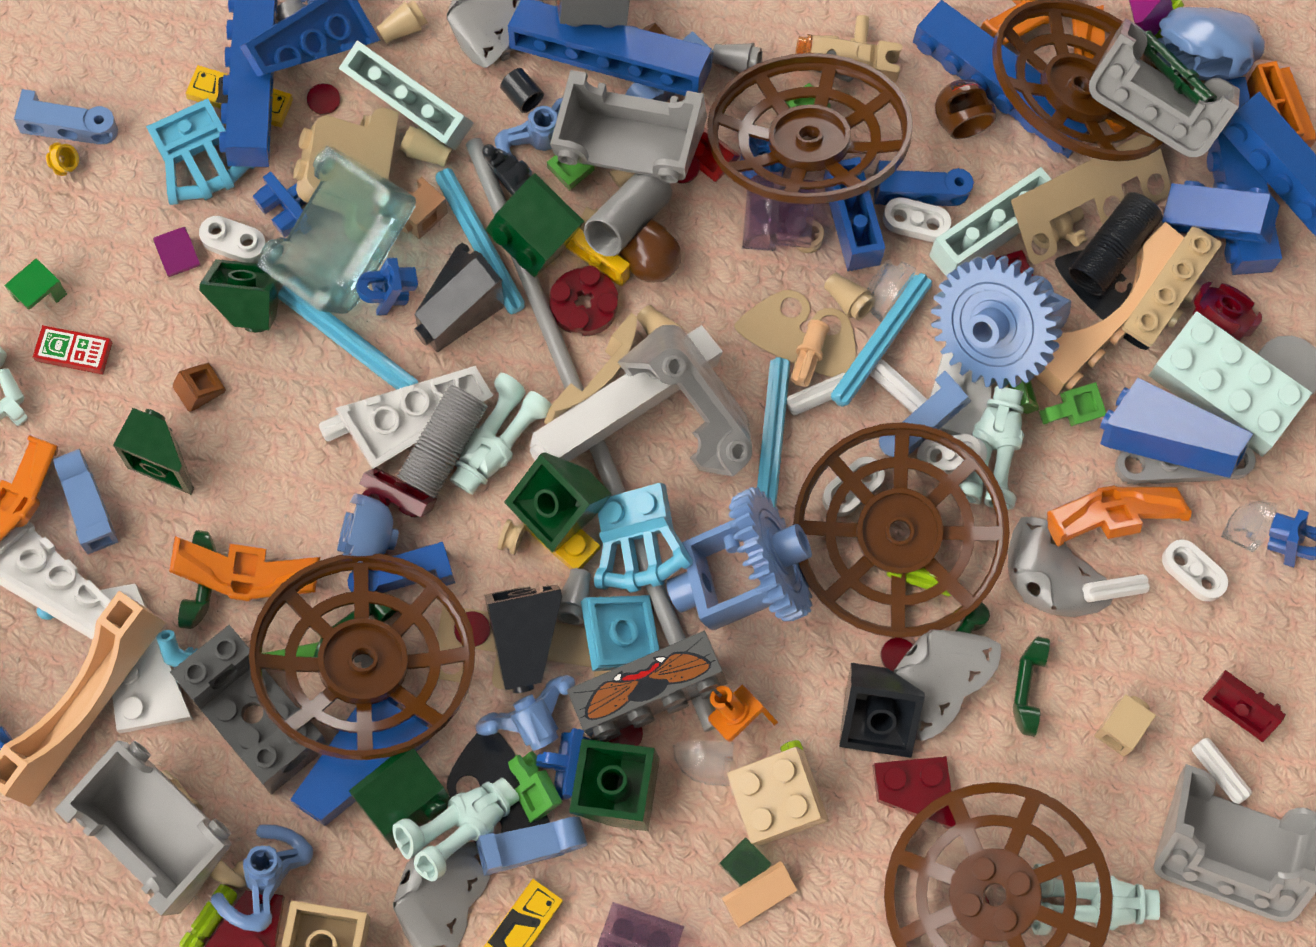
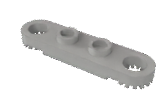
M1248 447L1243 457L1245 459L1244 468H1236L1232 476L1227 478L1122 451L1116 459L1115 472L1122 479L1121 481H1125L1127 484L1220 481L1221 479L1238 480L1244 478L1252 471L1255 466V455ZM1131 457L1132 459L1136 458L1137 461L1139 460V463H1142V472L1138 474L1129 472L1125 467V460Z

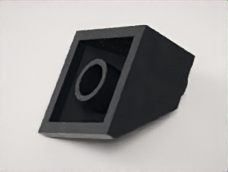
M851 663L845 692L839 747L912 758L925 693L888 668Z

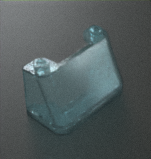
M326 146L316 156L313 163L315 168L314 176L321 180L289 236L268 241L262 248L261 258L256 266L318 311L346 314L361 299L356 291V284L360 276L365 272L377 271L412 214L416 198L336 148Z

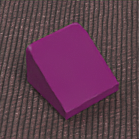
M181 227L153 238L168 277L201 266L186 227Z

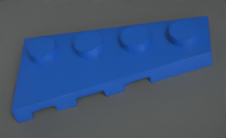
M314 0L244 43L240 48L256 75L262 76L351 50L357 40L364 45L381 40L358 0Z

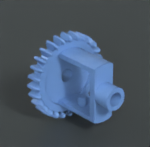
M988 255L984 259L976 257L969 262H964L957 267L958 270L955 269L947 275V280L940 283L939 288L942 291L933 298L940 305L931 309V313L940 318L931 323L933 328L942 330V333L935 337V341H946L947 343L940 352L942 354L953 353L949 364L952 366L959 362L962 363L959 374L963 376L971 370L972 382L976 383L984 377L985 387H990L995 381L999 389H1003L1009 383L1012 387H1016L1022 380L1027 383L1035 375H1039L1045 370V366L1054 359L1053 353L1059 349L1060 345L1053 340H1057L1062 336L1063 332L1061 329L1069 317L1071 300L1054 293L1051 283L1046 278L1037 275L1032 276L1033 268L1030 267L1021 273L1020 267L1022 263L1020 260H1016L1008 267L1009 259L1007 256H1002L996 261L994 255Z
M758 487L744 490L731 499L729 517L734 520L682 542L693 564L687 568V572L667 580V591L673 605L680 613L697 607L699 619L709 629L717 630L768 607L769 611L775 612V616L781 618L782 621H794L811 612L810 607L813 604L810 598H812V594L799 567V562L812 557L807 536L798 524L786 528L784 517L780 518L777 506L773 507L771 498H767L765 492H760ZM743 541L744 545L740 547L739 542ZM723 549H726L727 553L746 552L749 558L742 565L753 566L754 573L749 576V579L759 578L760 585L755 589L719 604L706 557Z

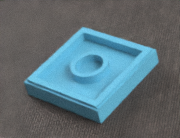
M650 595L586 597L581 601L592 671L613 670L660 650Z

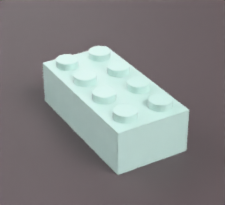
M1197 311L1148 375L1179 398L1253 433L1248 447L1262 457L1273 447L1312 394L1311 391Z

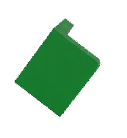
M37 258L4 285L11 297L16 302H21L27 309H32L47 295L56 303L67 295L61 282Z

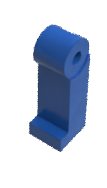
M879 160L874 175L879 173L891 161ZM960 168L952 169L948 173L896 170L881 184L874 187V204L887 205L892 199L902 197L935 206H959L965 203L973 188V177L969 172Z
M443 541L393 556L424 568L439 578L446 586L455 584ZM368 570L369 591L385 593L417 584L396 574ZM353 571L347 579L351 592H354Z

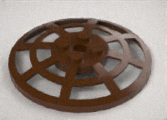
M1036 0L1025 3L1014 9L1005 18L995 35L992 48L993 66L997 80L1004 94L1020 115L1044 136L1062 147L1099 160H1136L1149 156L1160 149L1164 142L1096 101L1089 91L1091 77L1123 21L1094 6L1073 0ZM1048 16L1051 33L1037 36L1026 44L1013 30L1016 25L1027 19ZM1062 17L1086 22L1104 30L1110 35L1103 45L1099 46L1082 37L1064 34ZM1005 37L1019 52L1015 65L1016 79L1007 75L1002 60L1001 46ZM1054 45L1057 56L1053 57L1048 64L1034 53L1035 50L1041 47ZM1067 45L1093 54L1094 57L1090 59L1080 54L1069 53ZM1142 54V56L1140 57L1142 61L1152 66L1156 70L1160 71L1144 54ZM1026 61L1041 73L1040 84L1026 82ZM1076 86L1081 87L1084 91H1081ZM1017 91L1023 94L1031 108L1023 101ZM1032 95L1047 99L1056 110L1052 117L1044 111ZM1067 118L1083 123L1090 135L1075 131L1063 124ZM1109 119L1125 128L1118 133L1105 135L1098 123ZM1135 132L1155 139L1149 146L1137 150L1117 151L1112 143L1129 138ZM1077 140L1085 141L1088 143H1095L1100 148L1084 144Z
M791 54L758 63L739 73L724 86L710 108L707 121L708 144L713 158L721 170L735 183L748 191L785 203L821 204L845 200L865 193L892 175L903 162L909 150L913 122L911 109L904 94L893 81L873 67L851 58L833 54ZM794 71H822L819 87H798L778 92L769 79L779 74ZM835 74H843L863 81L881 94L865 105L849 94L832 89ZM754 84L758 85L765 96V99L761 100L747 113L743 121L724 114L732 101ZM815 98L814 105H799L789 108L785 103L795 99ZM829 100L843 104L855 112L844 118L840 113L827 106ZM888 103L893 106L900 120L902 131L900 140L881 141L880 126L874 114ZM771 108L778 115L771 123L769 129L754 125L757 119ZM864 121L869 129L871 141H850V129ZM719 125L739 133V149L744 160L727 162L724 159L718 142ZM749 136L769 141L771 152L754 157L749 147ZM808 136V137H810V138H816V139H813V140H805V139H803V137ZM898 152L894 159L879 173L865 181L857 178L858 175L871 165L878 153ZM847 153L866 154L862 161L850 171H847L839 164ZM779 162L793 169L790 178L786 179L773 174L764 167ZM826 169L834 176L832 179L822 181H804L807 172ZM753 170L764 179L784 186L785 189L782 191L769 188L750 180L739 172ZM840 184L847 186V188L829 192L799 193L800 189H824Z
M905 422L879 424L861 429L840 440L824 453L809 472L801 487L795 505L793 525L798 524L806 535L825 536L829 558L835 570L841 576L825 591L818 582L808 559L799 562V567L810 589L820 602L838 618L857 629L879 636L895 638L919 637L932 629L943 630L959 622L975 610L991 592L1002 572L1008 553L1010 535L1008 509L1003 492L993 472L981 457L964 442L944 431L921 424ZM883 436H895L894 457L873 461L860 467L855 472L839 457L848 449L862 442ZM909 436L921 437L937 442L957 453L964 461L948 475L931 463L916 458H909ZM829 466L843 483L839 486L830 502L826 521L804 520L811 492L821 474ZM894 468L893 489H888L874 495L861 481L875 472ZM908 469L925 473L936 479L940 484L927 496L908 489ZM973 471L982 479L991 497L997 526H975L971 506L963 490L959 487ZM851 491L864 505L858 522H836L840 506L846 495ZM949 494L953 496L960 509L963 526H943L941 516L936 507ZM901 521L908 525L910 535L906 540L896 541L891 537L889 529L894 522ZM836 537L857 538L858 545L864 556L850 569L846 567L839 554ZM942 540L963 541L959 558L952 570L948 572L934 558L941 546ZM974 541H996L995 554L990 570L981 586L972 595L957 579L962 575L969 563L974 548ZM873 566L884 572L902 574L901 578L891 575V594L873 590L860 582L859 579ZM925 568L935 576L934 578L938 582L935 586L919 593L905 595L907 573ZM851 587L869 600L891 605V626L878 625L860 619L843 609L835 601ZM945 591L962 605L953 613L937 621L919 626L905 627V606L927 602Z
M373 554L370 556L338 555L317 561L299 570L283 582L268 598L257 617L251 634L249 649L251 680L257 698L268 717L283 733L300 745L320 754L340 759L372 760L387 758L409 751L428 741L442 730L458 712L468 694L474 673L475 643L473 631L467 614L454 593L439 578L424 568L404 559L384 554ZM368 570L396 574L419 584L425 589L410 605L392 595L369 591ZM344 571H353L354 592L332 596L318 603L313 608L297 593L306 585L322 577ZM436 598L445 606L453 618L461 637L462 647L440 651L435 632L427 619L422 615ZM287 603L301 619L289 636L285 648V656L263 654V642L268 628L279 609ZM354 604V619L345 621L334 628L322 618L323 615L336 608ZM369 604L386 606L402 615L392 626H389L384 622L369 618ZM413 624L424 637L428 653L407 654V648L402 636ZM311 628L323 639L319 648L318 658L296 657L303 636ZM362 654L368 655L373 659L372 665L367 668H359L352 661L356 656ZM463 662V673L458 691L450 706L442 715L426 703L437 686L441 666ZM429 667L426 683L417 697L401 686L408 669ZM262 669L285 671L290 692L301 707L299 711L287 720L278 713L268 696L263 681ZM296 672L319 673L326 689L310 701L300 686ZM388 697H391L405 708L389 718L372 722V704L381 702ZM336 699H340L346 703L356 705L357 722L337 719L323 711ZM414 715L431 725L426 731L406 742L387 748L373 749V732L396 727ZM312 719H315L330 728L348 733H357L358 750H346L323 745L305 737L298 730Z
M990 782L973 784L951 791L931 802L914 817L901 834L891 854L885 877L884 902L887 923L896 947H908L907 942L924 934H927L935 947H950L941 937L937 928L955 920L971 934L967 947H984L986 941H1007L1009 947H1026L1021 935L1026 933L1036 920L1057 928L1054 935L1043 947H1060L1068 933L1090 942L1089 947H1104L1112 921L1113 890L1104 854L1091 831L1074 812L1058 800L1039 790L1018 784ZM1003 793L1025 797V800L1017 818L1005 815H985L970 818L963 798L979 794ZM1040 804L1052 809L1066 820L1082 838L1087 849L1065 857L1063 851L1054 840L1032 824ZM949 805L956 825L948 829L936 840L928 850L925 858L906 851L905 849L910 839L920 826L938 810ZM999 826L1012 828V831L1004 849H983L975 829ZM1029 835L1042 844L1051 854L1054 861L1033 869L1027 861L1019 856L1026 836ZM961 836L969 856L959 864L956 870L936 863L938 856L945 847ZM1094 863L1098 874L1101 894L1100 915L1096 928L1074 919L1077 891L1072 871ZM899 864L919 872L916 885V903L920 919L900 928L896 916L894 898L896 874ZM1059 876L1063 879L1065 892L1062 914L1042 906L1041 884ZM929 877L950 884V905L932 914L929 912L927 899ZM993 884L1003 886L1006 891V899L999 906H991L985 899L987 888Z

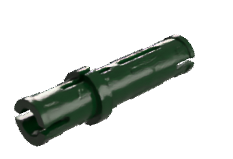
M1145 31L1147 46L1143 54L1174 84V90L1178 94H1184L1195 105L1199 100L1204 102H1214L1217 100V96L1199 80V74L1194 69L1189 70L1151 31ZM1158 52L1171 64V67L1157 56ZM1182 75L1192 86H1194V90H1192L1179 76Z

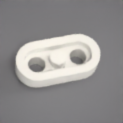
M902 197L889 201L883 213L884 225L891 232L928 242H934L937 237L949 230L951 226L950 215L945 209ZM900 215L905 221H896L894 216ZM927 224H934L938 229L931 230L927 227Z
M222 216L207 218L199 228V236L203 246L216 254L247 263H256L266 254L267 244L265 238L256 228ZM215 228L222 229L217 235L211 234V231ZM247 239L253 240L250 246L242 245Z
M969 434L952 435L964 442L972 450L974 449V452L985 462L987 448L982 440ZM927 439L920 445L917 452V459L931 463L947 474L952 473L964 461L954 451ZM942 452L941 460L936 462L937 455Z
M861 457L848 467L855 472L860 467L876 461V459ZM884 470L869 475L871 477L870 482H863L873 494L882 485L885 476ZM838 476L826 486L823 493L822 501L827 511L834 494L843 483ZM851 491L845 497L846 503L841 504L838 517L851 514L862 504Z
M1176 540L1163 552L1162 563L1165 570L1199 600L1206 602L1217 600L1227 590L1228 577L1225 571L1192 542ZM1174 557H1182L1184 559L1185 564H1177L1175 562ZM1202 580H1208L1212 588L1210 590L1205 589L1202 586Z

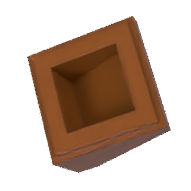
M209 362L179 371L173 382L175 392L189 412L198 409L226 391Z

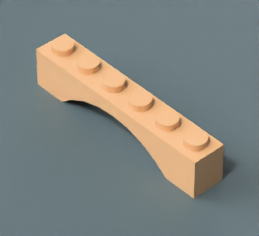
M1165 222L1143 244L1137 254L1132 288L1121 307L1106 319L1090 327L1062 333L1061 337L1053 340L1059 343V349L1053 353L1054 359L1052 362L1045 366V370L1039 375H1035V378L1056 396L1065 387L1068 390L1073 389L1084 377L1081 371L1087 365L1092 368L1095 367L1105 356L1106 352L1103 348L1109 342L1116 345L1124 337L1126 332L1122 330L1123 325L1184 237Z
M121 591L117 592L96 621L94 637L88 656L68 691L37 724L19 737L4 744L1 748L0 792L4 796L31 807L166 624L165 621Z

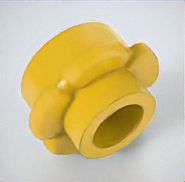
M56 142L49 146L46 162L56 175L66 176L68 172H73L78 166L79 155L72 145H61V143Z

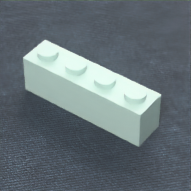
M358 40L339 67L341 71L454 150L457 149L474 124L470 119Z
M1042 167L1038 168L937 237L929 254L930 258L946 277L953 270H958L957 267L964 262H969L976 257L983 259L1021 233L1011 200L1052 179Z

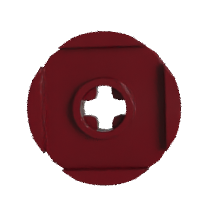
M585 266L570 270L556 280L550 290V308L557 325L564 331L582 333V336H593L603 332L612 324L618 309V292L608 276L599 272L596 267ZM582 295L591 297V307L587 309L583 305L577 307L575 303L578 302V297Z
M1212 282L1204 283L1194 297L1196 308L1193 311V315L1197 311L1238 341H1241L1243 337L1251 336L1262 322L1261 312L1256 316L1252 310L1255 303L1251 298L1240 290L1221 283L1219 288L1210 287Z

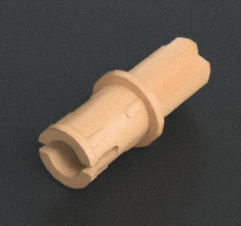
M810 320L802 345L797 346L796 353L798 356L790 377L796 386L807 387L810 385L817 362L823 358L821 350L830 329L829 325L823 321Z

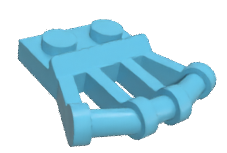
M208 98L146 126L165 163L167 196L170 205L179 204L180 200L204 198L206 201L213 197L212 193L223 188L226 190L233 188L234 183L249 168H255L231 166L226 170L214 147L219 144L220 132H226ZM203 151H206L218 173V176L208 181H205L192 157ZM184 160L197 185L177 187V163Z
M657 483L610 496L599 510L598 518L601 529L599 536L603 542L600 565L594 576V585L597 589L607 590L609 587L627 589L632 593L640 591L641 586L649 584L653 587L664 584L665 579L680 568L687 569L693 564L689 553L674 531L665 484ZM662 533L673 551V556L663 564L657 534ZM644 538L648 568L642 572H639L634 540ZM618 544H621L625 574L613 573Z

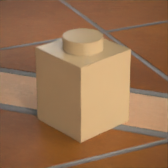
M1125 694L1113 706L1094 736L1125 757L1133 751L1156 715L1149 710L1150 707L1145 701L1136 696L1130 697Z

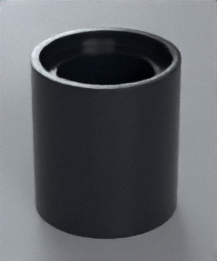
M517 68L508 73L500 84V89L521 113L531 111L544 97V92L523 68Z

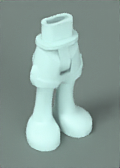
M499 373L494 381L495 388L499 394L494 410L479 429L473 430L474 433L468 439L469 442H466L467 445L463 448L459 460L455 462L457 469L449 479L471 495L474 494L480 483L486 485L488 478L500 468L507 466L513 456L511 448L521 433L536 419L546 418L548 410L552 405L542 395L529 391L511 424L500 437L495 436L507 416L526 394L524 387L516 379L505 373Z
M996 386L993 399L987 401V407L980 421L974 425L972 436L984 442L987 448L985 460L987 466L992 451H997L993 474L1003 492L1007 509H1013L1017 499L1016 495L1009 491L1008 476L1014 450H1019L1023 444L1024 433L1022 431L1021 414H1023L1024 408L1020 406L1023 392L1006 387L999 389ZM973 471L959 487L963 490L969 503H981L984 483L978 474ZM987 491L984 503L986 506L994 508Z
M500 778L493 784L486 782L481 787L466 793H458L450 798L448 808L425 825L419 827L410 819L399 820L393 825L395 842L407 860L415 856L414 867L422 877L429 881H435L445 874L447 870L446 860L455 851L470 840L477 841L479 836L493 833L494 826L502 817L509 814L510 806L519 801V795L504 778ZM453 826L459 827L453 834L435 847L427 846L424 848Z
M1035 864L1033 869H1036L1046 864ZM1111 876L1113 912L1109 930H1115L1119 926L1133 923L1142 924L1144 920H1159L1160 894L1158 890L1144 889L1141 884L1133 885L1119 881L1114 876ZM1097 877L1095 882H1075L1077 898L1088 899L1091 901V904L1076 905L1074 919L1080 922L1095 923L1097 927L1101 898L1099 879ZM1054 878L1041 884L1042 898L1065 897L1063 880ZM1042 902V906L1061 914L1063 913L1064 905ZM1036 920L1032 925V930L1035 935L1045 936L1051 932L1052 926Z

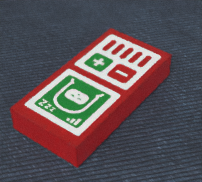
M42 325L33 353V359L35 362L103 375L113 343L110 338Z

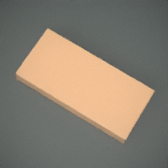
M780 861L721 899L735 925L739 928L796 892L797 889L786 867Z

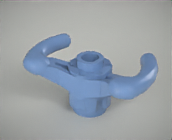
M563 97L557 99L552 107L539 106L529 113L528 120L522 125L500 131L494 140L496 148L504 150L506 153H511V145L531 144L538 150H551L550 143ZM529 168V170H530L529 175L531 176V175H532V170Z
M569 675L558 676L546 684V688L536 699L531 694L513 704L514 711L499 714L492 712L483 716L476 723L477 733L488 736L497 733L499 729L518 732L525 745H530L532 751L549 745L558 738L556 733L558 727L552 717L559 694L568 695L567 689L575 686V679Z
M259 825L256 829V834L260 838L276 839L291 845L293 849L276 852V849L271 846H256L250 849L247 858L243 860L246 885L253 895L254 913L245 915L229 904L222 893H215L211 897V903L219 915L230 924L243 930L261 932L271 924L270 900L281 885L282 880L291 869L306 866L312 860L313 847L306 839L293 830L278 825ZM259 894L263 895V904H260Z

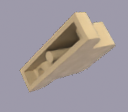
M378 108L370 116L364 115L360 125L328 115L320 117L310 129L304 128L301 133L299 148L303 149L302 157L298 159L293 173V178L297 180L296 191L298 196L307 203L344 214L343 225L347 237L351 241L365 246H369L380 235L399 112L388 108Z

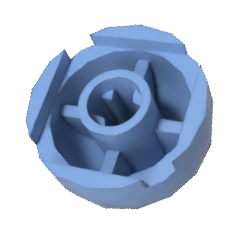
M355 493L350 503L356 504L354 513L346 512L337 551L344 552L342 555L370 556L373 554L385 555L387 549L394 550L399 530L393 528V516L389 508L381 501Z

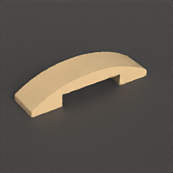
M631 313L613 333L605 350L611 358L584 390L581 391L570 383L548 410L544 421L545 424L550 423L616 380L622 369L618 361L629 353L635 337L637 316Z

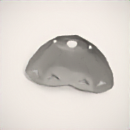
M452 0L447 12V20L460 48L473 63L487 68L508 48V24L520 0L516 2L515 8L513 7L512 0ZM501 28H503L504 31L500 34L501 39L499 40L498 36L495 34V31H499ZM493 46L494 49L488 52L487 57H484L483 48Z
M1022 517L1013 530L1008 548V571L1011 582L1025 603L1051 615L1078 617L1098 613L1111 605L1113 599L1087 602L1084 599L1082 588L1085 583L1107 580V578L1098 574L1085 561L1073 555L1065 542L1059 547L1051 544V534L1048 530L1047 520L1035 517ZM1027 523L1031 524L1032 526L1038 525L1041 527L1031 530ZM1079 567L1084 571V573L1089 574L1090 577L1082 576ZM1029 582L1037 583L1040 586L1039 595L1035 596L1028 590L1027 585ZM1056 606V610L1051 609V607Z
M934 629L918 638L894 670V673L925 693L916 735L917 740L923 741L941 733L959 713L964 697L979 690L987 683L999 665L1001 657L1000 643L988 637L971 633ZM991 647L992 650L991 652H989V661H987L986 656L983 653V650H987ZM970 671L981 672L978 675H974L972 681H968L970 677ZM949 702L950 705L944 709V714L941 715L939 705ZM921 721L933 724L932 726L924 727L922 731L919 730Z
M467 842L446 860L447 870L445 874L435 881L425 879L415 870V856L406 864L395 895L393 908L402 930L412 947L459 946L467 927L468 908L481 896L490 878V875L484 876L482 866L474 858V855L478 854L475 842ZM409 872H410L409 880L404 884V882H405V880H406V878H407V876H408V874H409ZM477 878V881L472 883V889L468 891L467 880ZM456 919V923L452 927L453 933L450 934L447 924Z

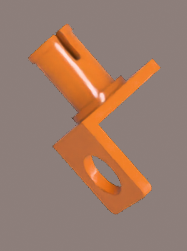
M743 684L734 692L727 686L717 687L716 689L722 694L721 697H718L714 691L711 693L710 702L716 710L708 716V721L728 742L735 739L761 713L774 726L778 723Z

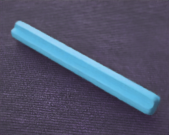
M446 168L443 171H439L436 174V181L474 251L476 250L483 255L502 279L503 299L506 310L509 314L520 312L525 308V301L453 170Z
M920 273L912 278L831 393V399L838 406L843 407L850 404L931 288L932 281L925 274Z
M286 283L278 292V298L393 388L397 390L419 383L417 379L295 285Z
M781 357L771 360L769 366L757 483L760 492L764 491L766 497L771 498L773 507L777 504L790 373V361Z

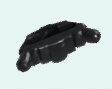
M487 144L482 148L483 157L490 169L508 192L513 195L530 177L528 165L523 160L518 161L512 153H506L504 150L495 148L491 144Z

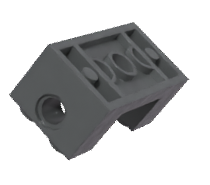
M228 625L171 670L170 673L272 795L319 756L320 753L300 745L283 733L268 717L264 708L263 717L259 722L250 724L244 721L243 715L248 707L252 705L262 707L257 698L251 680L250 648L234 629ZM262 669L263 681L268 696L278 713L287 720L299 711L300 708L294 705L267 671ZM311 721L298 730L305 737L323 745H328L321 732Z

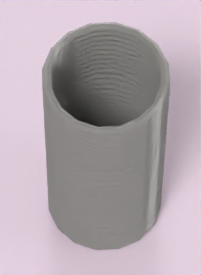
M635 173L585 223L583 233L589 246L603 256L612 257L618 255L669 202L672 196L670 183L663 182L658 177Z
M448 385L449 388H446L447 391L441 397L442 400L439 401L440 403H438L434 413H432L433 415L430 416L431 419L425 425L426 428H423L424 431H421L419 440H416L417 444H414L415 447L409 453L410 456H407L408 459H406V462L400 468L401 471L397 474L398 478L433 498H437L436 495H438L442 485H444L443 483L446 482L445 479L451 473L450 469H453L455 462H457L456 458H460L459 455L463 448H465V445H467L466 442H469L468 439L474 433L473 430L476 429L475 427H477L481 417H483L482 415L485 414L484 411L488 408V405L454 385Z

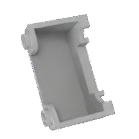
M1125 18L1089 82L1091 96L1099 103L1181 154L1188 157L1204 155L1238 109L1240 89L1221 78L1209 79L1204 85L1217 96V100L1214 102L1199 100L1195 105L1184 94H1178L1174 90V84L1163 73L1140 60L1147 46L1146 33L1138 25Z
M570 70L550 143L553 153L558 156L557 159L567 165L582 163L658 177L659 180L671 184L685 179L707 119L703 93L687 91L685 99L679 102L677 96H671L670 103L607 92L606 84L599 83L598 88L587 82V73Z
M662 325L656 328L618 361L628 376L644 372L651 378L660 380L662 383L668 385L677 384L705 422L693 432V435L698 439V449L690 457L699 471L734 476L747 465L752 456L749 419L681 327Z
M116 741L54 810L67 823H71L76 818V821L85 828L83 832L87 836H95L143 884L141 889L146 894L154 893V896L148 903L161 916L180 914L193 900L231 846V841L228 838L231 832L219 820L213 819L211 821L148 760L151 754L140 743L133 741L129 744L124 741Z
M1186 764L1179 775L1154 862L1155 873L1167 881L1271 920L1289 922L1296 919L1316 893V812L1308 808L1299 807L1289 810L1281 820L1213 795L1216 786L1214 777L1205 770Z

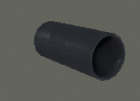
M1136 192L1126 194L1101 229H1099L1079 257L1069 267V274L1073 281L1088 293L1097 296L1104 295L1160 221H1162L1163 215L1159 207L1142 194Z

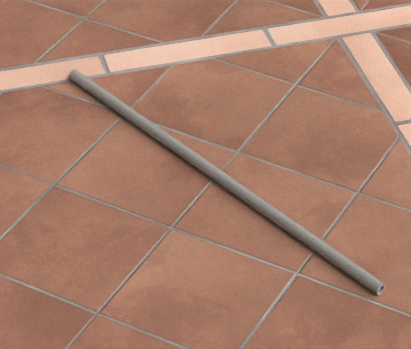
M474 138L466 143V147L495 216L497 211L507 201L497 176L483 157L482 148L484 144L481 138ZM511 256L564 388L566 389L571 383L583 391V386L538 276L535 278L531 276ZM602 440L590 448L604 486L612 494L611 496L624 493L626 491L605 440ZM644 538L634 540L639 572L647 570L648 560ZM651 584L645 585L668 644L672 645L686 639L664 584L653 587ZM700 695L691 699L704 732L716 729L708 721V716L715 711L710 698L702 699Z

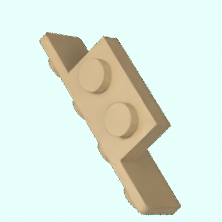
M1192 226L1127 319L1122 330L1144 345L1151 347L1166 325L1173 328L1184 312L1178 307L1183 300L1190 303L1200 289L1201 285L1196 281L1220 248L1221 242L1200 228Z

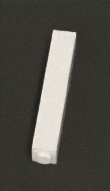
M701 325L687 335L713 369L717 366L723 351ZM644 372L634 376L624 374L588 399L534 432L530 444V453L534 460L541 453L546 452L570 462L679 391L680 388L677 384L668 385L662 383L660 380L653 379Z

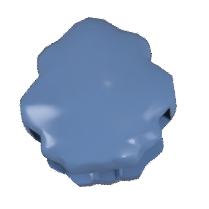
M1178 7L1171 10L1168 16L1159 23L1163 38H1158V40L1189 70L1194 69L1199 74V80L1239 78L1247 74L1252 68L1253 63L1259 60L1264 53L1265 41L1260 35V27L1248 15L1217 7ZM1158 52L1157 56L1171 67V64Z

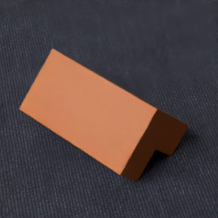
M1277 61L1257 65L1247 81L1250 98L1260 91L1311 148L1316 141V133L1290 67L1279 68Z

